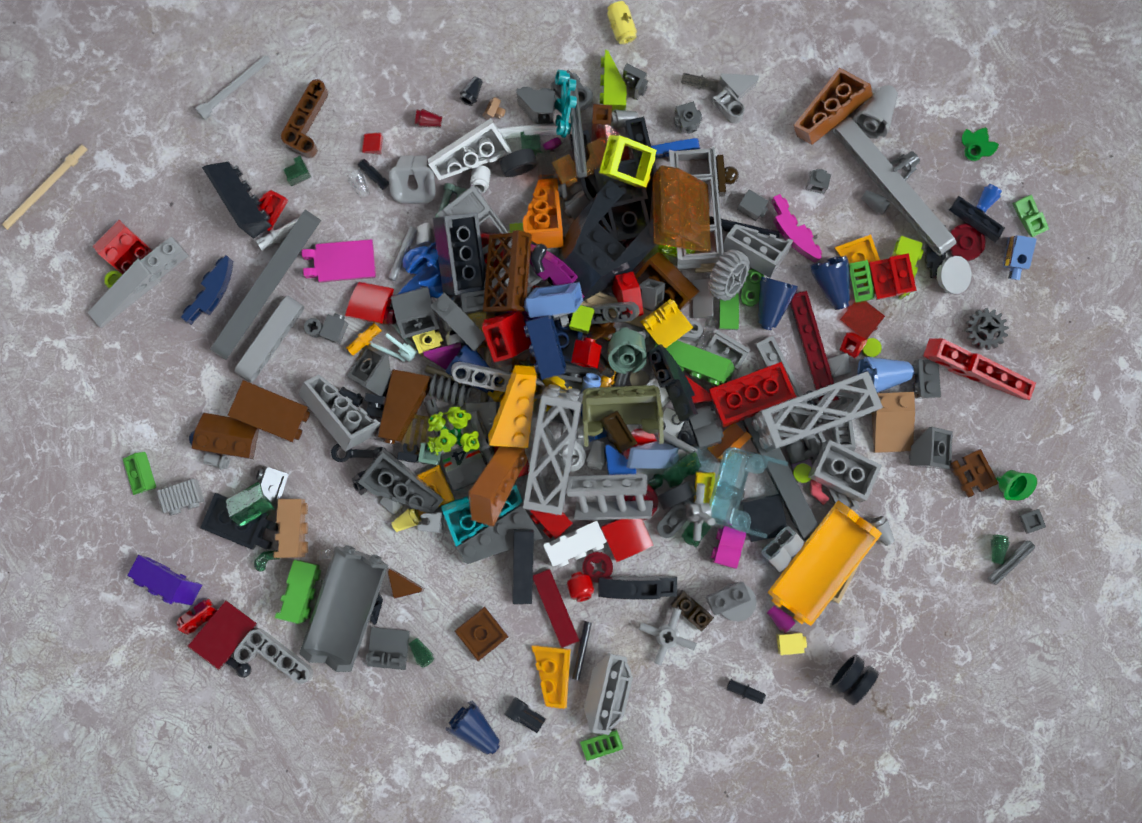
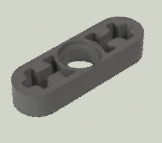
M634 302L597 304L590 307L594 309L595 313L603 312L598 317L593 314L591 321L593 324L632 321L640 313L638 305ZM609 308H613L616 311V317L610 316ZM629 309V310L632 311L633 313H632V314H631L630 312H625V313H623L622 311H625V310Z

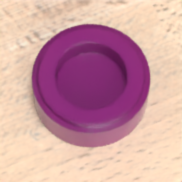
M555 137L544 143L543 147L545 151L549 152L561 146L562 141L560 137Z

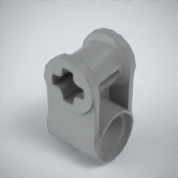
M725 86L723 91L717 96L711 97L714 106L721 111L729 122L735 124L742 120L745 107L728 86ZM738 110L740 114L734 115L731 111Z

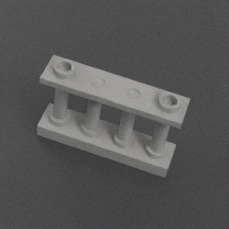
M647 474L569 476L567 495L568 497L577 496L578 499L574 519H652L653 501H644L643 498L647 491ZM624 495H635L636 501H625ZM585 496H596L598 502H586ZM604 496H616L617 502L605 501Z

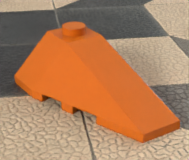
M557 178L538 180L532 201L528 205L527 214L523 218L524 232L532 234L531 241L536 244H544L547 248L563 246Z

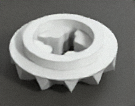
M569 441L560 450L561 456L567 455ZM575 442L573 454L579 456V458L572 460L570 472L579 470L586 460L585 450L577 442ZM562 457L564 463L566 464V458Z

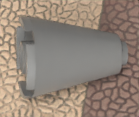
M882 86L855 114L853 120L867 137L878 139L879 136L884 138L888 134L898 93L893 86Z

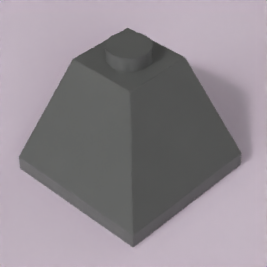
M366 345L347 376L378 396H382L387 391L391 379L389 356L370 345Z
M929 427L911 446L909 455L910 466L951 469L953 431Z

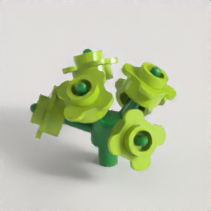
M453 406L449 408L448 412H444V415H447L449 422L454 426V429L451 430L444 426L446 420L442 417L443 412L432 415L428 420V424H430L429 432L441 430L439 437H428L427 449L430 453H434L437 456L438 452L442 451V448L444 452H449L455 444L463 446L465 452L479 448V433L477 431L461 433V429L465 428L468 420L471 419V414L466 413V410Z

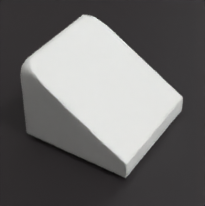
M424 223L417 227V245L430 246L432 228L429 223Z

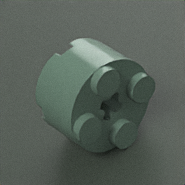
M623 327L613 334L610 342H607L608 361L614 371L621 374H626V372L630 371L635 373L645 366L647 357L645 339L640 333Z

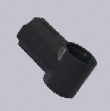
M514 697L504 713L512 721L523 724L535 733L539 732L546 720L544 716L530 709L529 705Z

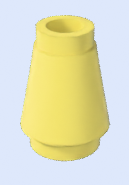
M408 508L391 524L393 529L399 532L417 526L418 522L422 519L417 509Z

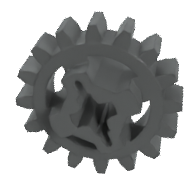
M985 308L983 313L981 310H978L976 315L972 314L970 316L972 321L966 322L970 326V328L965 330V332L970 333L967 339L974 340L972 345L979 344L978 349H982L984 346L986 350H990L991 346L995 349L998 347V344L1004 343L1002 338L1008 337V334L1004 332L1009 329L1008 326H1004L1007 319L1001 320L1002 313L996 315L995 309L991 310L990 313L988 308ZM981 318L980 324L978 326H975L977 321ZM986 326V328L990 329L991 331L988 332V330H984L982 328ZM998 333L995 340L992 341V339H994V334Z

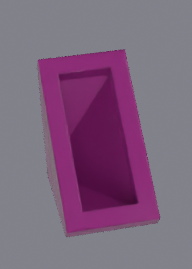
M461 343L424 351L423 353L428 360L446 370L452 360L461 353L463 347Z

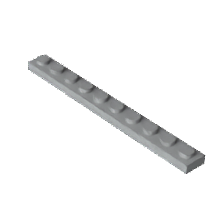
M774 336L755 344L766 367L782 362L796 398L803 396ZM793 407L794 409H799V410H804V411H809V412H811V410H808V409ZM789 413L797 429L800 428L808 417ZM815 422L811 429L819 427L817 422ZM822 432L802 439L807 450L811 449L808 442L809 439H816L819 450L823 442H826ZM817 456L811 457L813 462H815ZM826 486L834 504L839 500L853 511L859 509L855 500Z

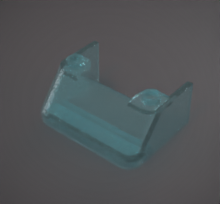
M736 447L727 448L723 453L709 502L712 512L711 517L715 519V523L767 538L768 534L749 528L751 523L750 516L746 512L738 510L749 472L755 474L762 473L766 469L768 461L787 466L788 462Z

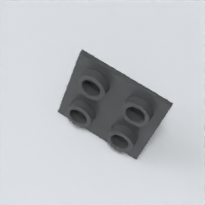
M371 627L369 652L366 655L367 666L406 670L410 631Z

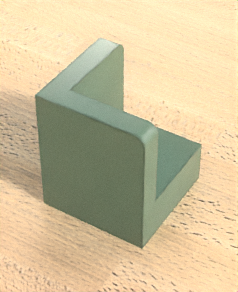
M421 443L418 462L438 466L440 465L442 451L438 452L436 456L434 453L429 452L426 443Z

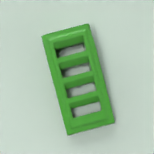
M868 260L850 263L849 273L855 302L875 299ZM863 267L865 269V271L854 273V269ZM866 275V279H855V277ZM859 284H868L866 287L857 288ZM869 290V294L861 296L858 295V292Z
M617 728L611 730L609 735L600 734L580 742L587 761L624 749ZM613 736L616 746L612 747L609 737ZM602 739H606L608 749H605ZM596 741L599 742L601 748L600 752L597 751L596 745L594 743ZM590 743L594 751V754L590 755L587 744Z

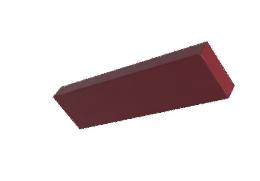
M548 569L533 575V580L561 648L580 641L551 570Z

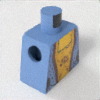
M1019 235L1007 237L1003 267L1010 268L1008 279L1020 280L1022 270L1030 268L1037 238Z

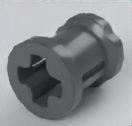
M315 318L308 319L304 324L306 333L314 338L320 337L319 334L323 324ZM312 326H317L318 329H317V330H312L311 327H312Z

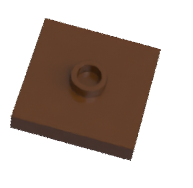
M483 607L454 631L478 662L509 637L486 607Z

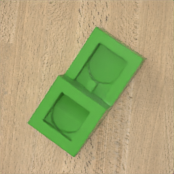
M1032 195L1012 203L1030 237L1049 230L1043 212L1038 211Z
M736 293L735 297L730 300L724 301L719 299L720 330H739V293Z

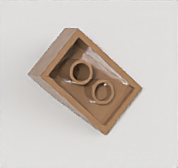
M914 392L877 393L883 408L872 412L874 453L911 451V446L914 444L915 425Z

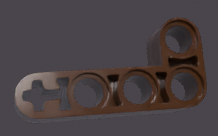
M314 79L309 83L281 133V139L286 147L306 158H312L318 152L313 139L307 136V133L328 97V90L323 81ZM308 104H314L311 109H305ZM299 120H304L301 126L296 125ZM290 136H295L292 142H287ZM311 144V149L305 151V145Z

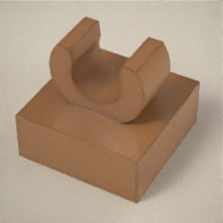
M496 97L492 98L482 117L487 120L494 116L498 119L503 118L506 110L498 107L501 100Z

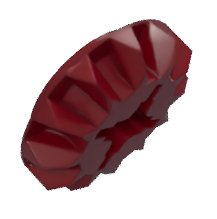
M593 552L584 559L582 570L584 574L591 577L592 582L598 583V577L611 576L613 563L605 553ZM603 560L601 568L605 573L597 571L592 574L594 567L591 561L598 564Z

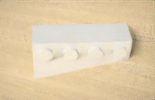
M490 118L428 158V165L437 178L441 180L459 174L464 170L497 161L499 158L512 153V151Z

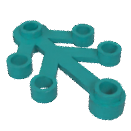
M558 69L555 76V84L561 85V99H556L555 110H558L562 115L556 116L555 125L557 126V135L566 138L567 134L569 135L571 132V123H569L570 111L577 104V97L570 96V92L576 89V80L570 79V73H567L566 70Z

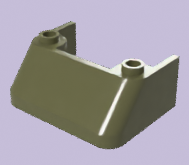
M643 385L597 387L583 390L584 447H588V435L597 436L603 431L600 420L615 411L619 412L626 425L641 424L642 429L647 433L653 434L658 432L659 444H663V411L660 389L658 387Z

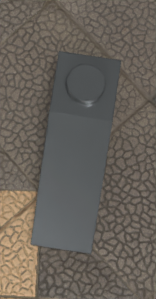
M445 293L431 305L432 309L473 351L486 340L484 333Z

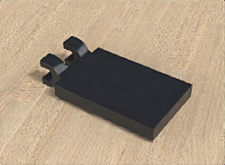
M215 493L200 529L252 550L255 549L256 545L270 550L273 542L262 537L266 528L278 532V524L267 520L269 514Z

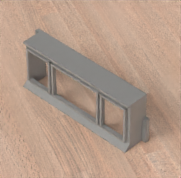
M715 147L684 151L669 150L677 268H700V264L717 263L719 257H722L724 249ZM709 159L710 174L680 176L679 161ZM711 180L714 225L684 227L680 183ZM715 231L717 252L686 254L685 233Z

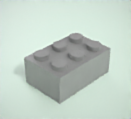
M828 440L823 442L808 478L857 502L867 501L882 465Z

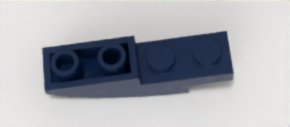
M227 255L224 258L221 257L216 262V267L204 275L201 284L206 289L200 291L194 303L188 305L183 310L181 318L192 325L203 312L210 316L223 298L233 270V260Z

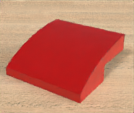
M909 253L868 263L876 300L917 291Z
M358 282L350 298L345 316L382 324L386 307H390L394 289Z
M617 519L601 527L616 562L638 554L654 545L642 519Z

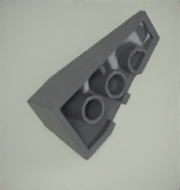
M384 448L370 463L358 481L359 484L374 495L383 496L391 499V501L403 503L429 514H432L444 500Z

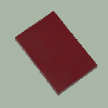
M226 600L187 647L219 671L257 623Z

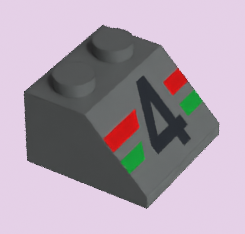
M463 447L441 456L454 491L476 483L486 468V463L479 448L465 452Z

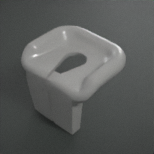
M401 156L397 166L392 168L389 173L392 198L404 204L428 203L432 201L436 192L433 170L428 167L427 156ZM409 175H415L418 183L417 189L413 190L407 186Z

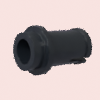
M345 387L340 389L339 393L343 397L347 396L351 399L353 405L359 407L362 404L364 397L360 393L356 394Z

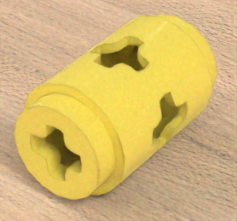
M618 1L609 5L607 15L616 40L619 41V44H626L637 38V30L628 5L624 1Z

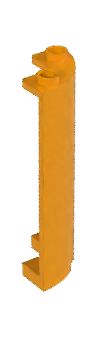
M838 500L767 592L773 597L771 601L780 608L782 605L795 614L793 618L802 625L806 622L812 626L882 533Z

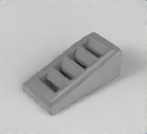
M852 421L833 427V442L839 445L847 444L841 446L855 451L856 445ZM838 428H847V430L838 431ZM839 436H848V438H839Z

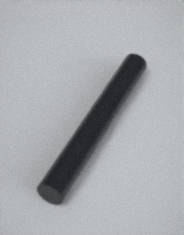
M584 622L572 676L574 680H580L592 626L591 622Z

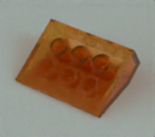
M660 165L653 176L654 244L710 252L708 184L680 168Z

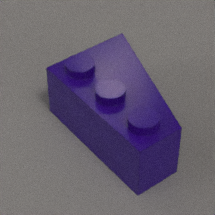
M142 555L137 556L127 575L134 579V584L140 587H147L149 593L156 596L158 594L161 595L162 600L169 604L176 602L192 606L202 587V584L186 579L187 576L183 574L178 575L170 570L171 568Z

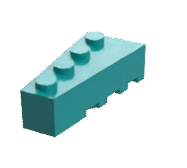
M516 483L499 516H503L523 502ZM469 495L441 506L456 547L468 537L475 535L484 526H488L472 520Z

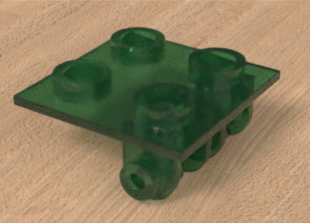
M696 451L688 453L661 474L670 488L678 486L686 477L694 475L695 471L698 472L699 468L702 467Z

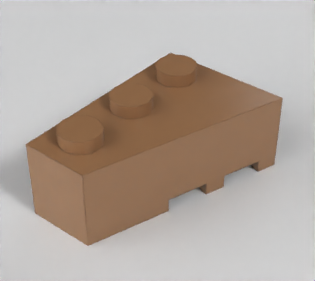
M278 499L276 521L278 524V534L275 536V541H278V552H274V558L305 557V553H308V542H305V534H308V523L305 522V515L308 514V504L305 503V499Z

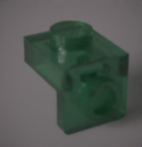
M693 521L688 524L681 537L684 538L687 544L698 547L701 540H693ZM706 522L702 523L701 540L712 527Z

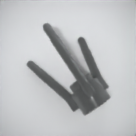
M910 151L906 155L903 154L899 158L890 161V163L894 165L900 162L893 169L894 172L901 168L905 171L909 170L903 177L906 181L917 170L916 166L920 163V159L916 153Z

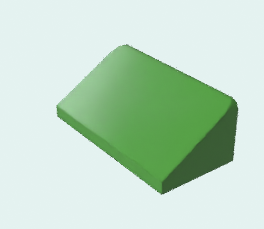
M146 452L134 453L123 458L133 495L156 488Z

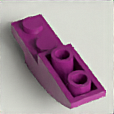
M531 244L530 255L536 245ZM548 251L542 260L545 271L536 274L543 280L550 277L554 285L574 283L578 278L563 261Z

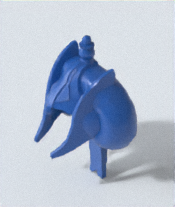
M436 241L429 247H416L405 254L402 262L403 267L408 273L416 274V276L398 294L416 290L422 286H428L431 297L438 299L443 294L437 249H435Z

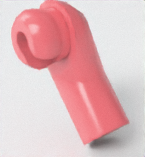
M811 479L810 493L824 505L830 498L822 492V484Z

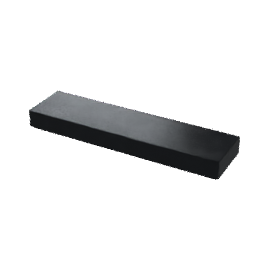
M533 529L514 530L513 605L532 604Z

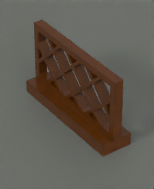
M513 230V233L489 235L483 312L526 311L525 300L527 298L532 234ZM499 239L501 244L496 250L495 242ZM512 239V245H511V248H510V247L508 246V243H509L510 240ZM505 248L507 254L502 258L500 253ZM498 259L500 263L494 268V261ZM509 259H510V267H508L507 264H506ZM504 268L506 272L500 277L498 273ZM509 277V282H508V287H507L504 282H505V281L507 280V278ZM496 278L498 282L493 288L492 281ZM502 287L504 292L499 297L497 291ZM494 297L496 302L490 307L491 299ZM506 297H507V306H505V304L503 303V301L505 300Z

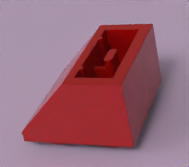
M120 220L92 246L102 258L122 275L137 259L142 260L153 251Z
M513 311L484 320L482 330L494 363L512 358L528 349L529 345H531L530 337L527 338L524 326H526L522 312Z

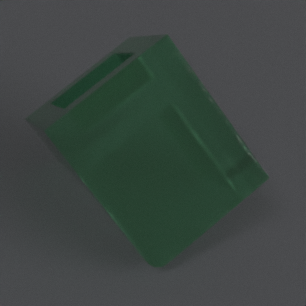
M524 131L520 132L522 149H532L534 155H541L540 134L525 135Z
M301 156L294 158L295 164L284 169L287 181L291 187L312 177Z

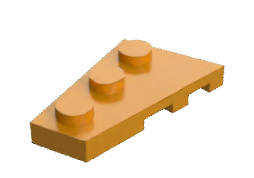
M871 235L834 247L840 257L847 256L849 264L868 260V263L880 260ZM864 267L854 269V273L865 271ZM866 275L857 278L859 280L866 279Z
M532 645V651L537 662L536 668L541 679L540 685L545 706L561 709L567 708L571 649Z

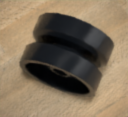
M857 654L851 656L841 666L830 683V688L837 694L844 693L843 699L852 706L856 705L867 695L879 676V672L872 666L864 667L865 661Z

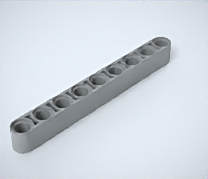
M847 117L832 128L836 138L937 255L941 256L956 244L953 235L898 171H893L894 167L852 118Z

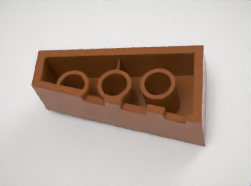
M839 68L794 124L797 137L813 145L873 96L871 84Z
M499 447L469 492L473 521L494 526L522 468L526 465L527 456L525 455V448Z

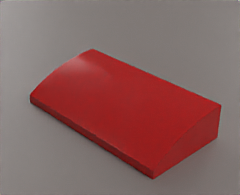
M782 362L709 389L723 428L796 398Z

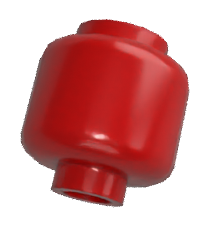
M582 572L573 573L571 575L572 578L567 581L570 597L577 602L591 599V595L594 593L591 577L587 574H582Z

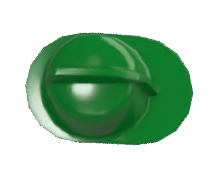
M1009 470L1003 476H997L996 478L999 482L998 488L1004 494L1006 500H1024L1034 492L1037 486V477L1031 473Z

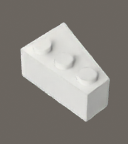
M595 521L544 544V548L552 565H557L560 568L569 564L568 559L575 557L578 560L586 556V551L593 549L595 552L604 548L603 543H606V540L598 522Z

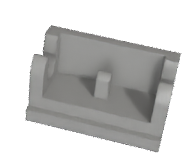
M717 330L705 351L731 360L735 369L738 370L750 349Z
M443 513L421 515L423 518L430 519L426 521L429 525H418L417 531L443 533L445 517Z

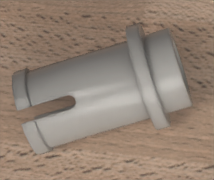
M206 452L203 463L219 467L220 470L228 468L230 458H227L226 455L219 456Z

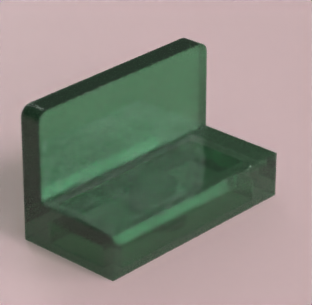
M259 482L254 483L226 500L229 517L240 527L273 508L272 502L263 494Z

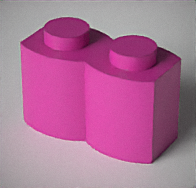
M723 525L722 529L718 528L716 539L719 540L718 545L713 547L711 553L713 563L737 569L747 531Z

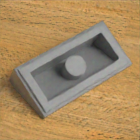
M710 279L693 280V285L700 291L693 298V318L713 317V295L710 294L708 289V281Z

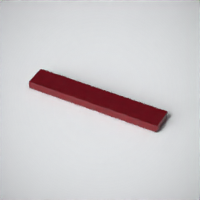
M806 290L795 293L790 306L814 388L817 391L833 385L834 380L808 292ZM835 396L831 402L839 400V397Z

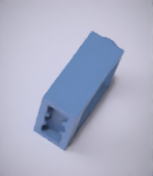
M580 282L535 288L525 300V310L529 312V317L576 312L583 302Z

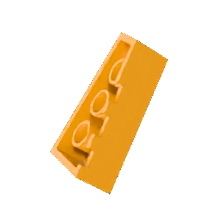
M514 366L505 395L502 397L500 408L488 434L489 446L528 448L537 377L535 367Z

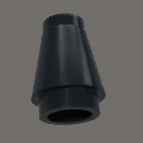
M474 76L460 92V100L463 103L472 106L477 102L483 84L482 79Z

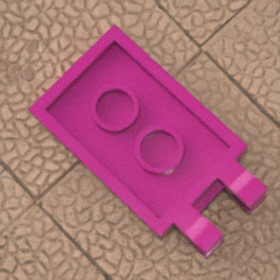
M372 239L316 244V250H302L304 260L314 259V268H303L306 279L318 277L319 283L376 278Z

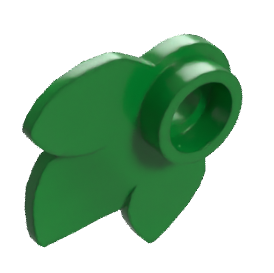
M986 127L977 130L974 134L966 129L962 134L961 140L965 147L964 155L969 161L974 162L982 157H990L999 147L998 143L989 141L988 129ZM971 150H974L976 155H972Z

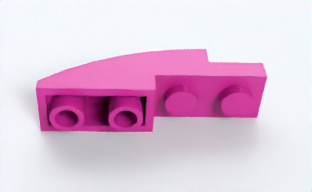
M781 194L774 196L771 203L778 215L773 220L777 230L786 241L787 239L793 240L791 247L814 263L818 262L822 258V251L818 244L815 245L812 239V231L809 227L806 228L805 224L797 227L798 221L795 215H791L788 210L789 204L786 198H782Z

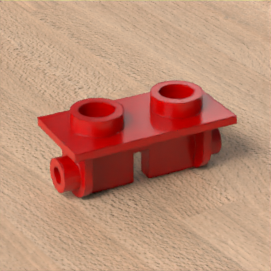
M210 599L202 600L193 607L196 614L189 610L178 618L176 623L179 627L177 629L186 635L193 633L200 625L209 621L217 609L212 607L213 603Z

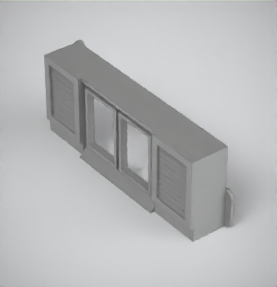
M476 186L469 187L456 200L437 214L439 217L478 212L479 225L490 217L502 234L510 233ZM499 239L496 240L495 246L501 243ZM488 245L483 248V256L488 253ZM529 263L528 287L533 288L543 279L536 275L534 268ZM502 268L498 273L500 277L506 272L505 269ZM508 277L507 280L504 282L507 287H508L509 277ZM496 278L492 281L493 288L498 282ZM500 287V295H502L504 289ZM507 297L503 301L505 306H507Z

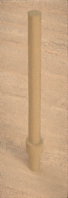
M82 144L72 155L69 154L65 158L66 161L2 225L8 230L71 166L74 167L79 162L78 159L88 149Z

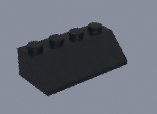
M227 161L202 167L240 229L254 239L272 227L269 222V214L259 206L261 201L255 194L251 193L252 187L246 179L243 180L241 177L243 172L237 165L233 166Z
M478 212L433 218L443 293L446 295H457L485 290L486 271Z

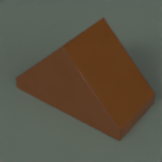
M392 568L388 570L394 599L424 591V587Z

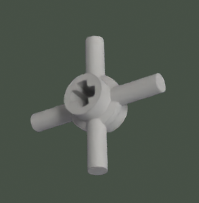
M697 483L696 501L694 503L689 499L683 501V505L687 507L686 515L690 522L694 521V541L701 540L703 522L710 526L715 524V519L711 517L712 512L709 503H703L705 488L703 483Z
M675 607L667 625H663L658 629L641 623L639 628L641 631L656 636L660 648L654 663L662 665L668 648L678 644L695 650L697 644L680 637L676 624L682 610ZM671 632L672 640L665 641L663 634Z

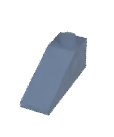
M659 441L631 448L627 467L666 469L675 466L679 459V448L665 442L659 444Z

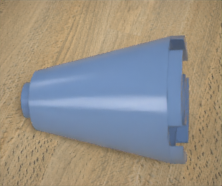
M864 357V359H861L857 375L869 372L877 393L907 382L914 375V368L907 361Z

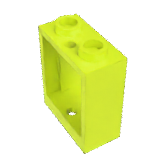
M609 135L599 173L635 187H647L657 150L620 135ZM624 145L643 152L636 178L617 171Z

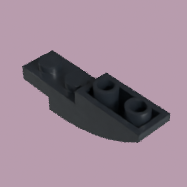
M662 344L648 351L646 354L660 388L665 387L679 422H685L697 415L698 412L692 400V397L695 396L694 391L672 355Z
M634 575L598 577V597L652 600L661 599V597L677 596L676 576L637 577Z

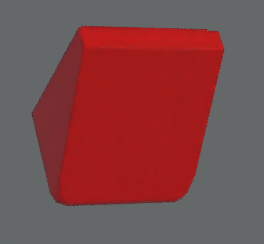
M382 133L364 134L362 153L381 155Z
M854 332L846 333L840 351L848 353L853 358H857L868 340Z

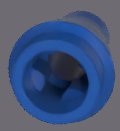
M993 184L984 187L976 208L986 213L1001 197L1002 190Z

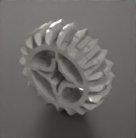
M733 249L724 252L722 257H719L709 276L708 289L710 294L726 301L734 298L736 293H739L740 288L743 287L746 281V277L749 275L748 270L750 269V261L745 254Z

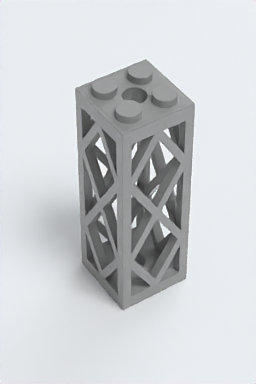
M867 371L763 410L752 417V425L760 435L759 442L762 449H765L767 453L868 415L883 408ZM839 390L850 391V392H854L855 395H853V394H848V393H843V392H838V391H839ZM823 396L816 406L804 404V402ZM835 396L852 399L845 411L829 409L827 406ZM793 407L812 410V412L794 409ZM778 412V414H777V415L775 416V418L773 419L772 414H775V413ZM789 413L808 416L799 429L780 426ZM822 413H828V414L838 415V416H840V418H839V417H834V416H829V415H824V414H822ZM818 419L832 421L811 429ZM778 430H779V431H784V432H789V433H794L795 435H793V434H788V433H783V432H778Z
M549 385V387L545 386L523 505L524 509L562 515L584 394L580 393L578 389L569 388L568 390H563L557 385ZM547 405L552 406V407L546 412V407H547ZM570 409H575L574 417ZM560 411L567 429L555 441L548 423ZM541 437H542L543 442H544V444H545V447H546L547 451H546L545 454L538 460L539 449H540V443H541ZM569 441L565 464L560 450ZM552 461L558 478L547 489L541 471ZM536 476H537V478H538V481H539V483H540V485H541V488H542L543 492L540 490V487H539V485H538V482H537V480H536V478H535Z

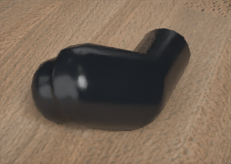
M544 244L536 245L530 255L536 274L545 271L542 260L547 252V247Z

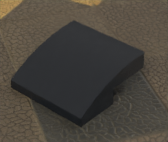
M780 494L742 501L750 542L774 538L782 529L787 527Z

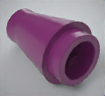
M775 605L767 612L779 631H783L785 634L796 623L792 616Z

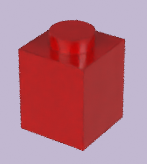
M584 338L583 341L576 340L571 363L580 367L598 368L602 346L596 344L595 340L591 338Z

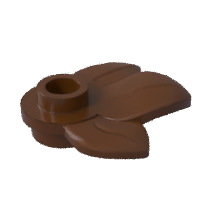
M615 322L591 325L589 333H583V335L595 341L603 337L604 340L610 342L613 334L617 331L614 326Z

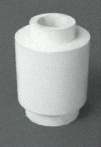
M483 165L472 169L470 186H476L481 194L486 192L489 187L490 169Z

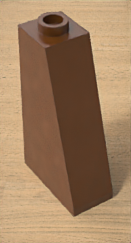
M392 370L378 437L384 439V443L394 445L395 441L402 442L430 389L432 377Z

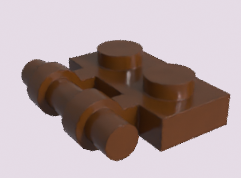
M981 449L962 457L965 463L963 466H960L958 460L950 463L954 476H957L961 484L962 492H965L968 498L975 495L972 490L975 486L979 492H982L999 484ZM967 470L969 471L973 479L970 482H968L964 474V472Z

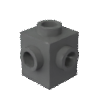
M694 101L676 106V117H674L676 128H680L681 133L686 132L687 134L697 131L702 121V114L700 110L696 109Z

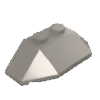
M608 653L593 668L584 705L589 729L592 733L609 735L611 729L624 717L633 679L625 656Z

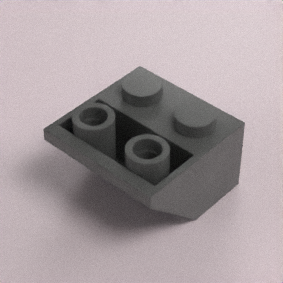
M531 87L516 89L518 105L535 124L554 123L555 91H551L549 88L532 90Z
M428 286L391 296L402 339L439 329V318L431 307L433 300Z

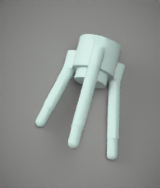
M395 323V324L392 325V326L396 329V331H397V332L400 334V336H401L399 327H398V326L396 325V323ZM388 333L385 336L400 348L398 351L400 354L374 343L370 344V346L394 356L402 362H410L418 352L416 345L409 338H404L406 343L402 345Z

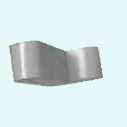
M263 629L250 631L234 652V658L239 663L252 661L259 653L299 684H303L313 677V669L310 665ZM255 633L260 634V643H256L253 640ZM270 645L276 647L275 655L269 653L268 648ZM243 649L249 652L247 659H244L241 655ZM285 657L291 659L292 665L290 667L284 665ZM305 670L306 677L301 678L300 671Z

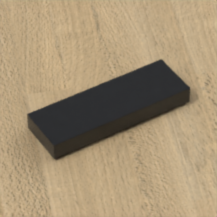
M959 195L949 208L950 212L995 243L1005 229L1004 226Z

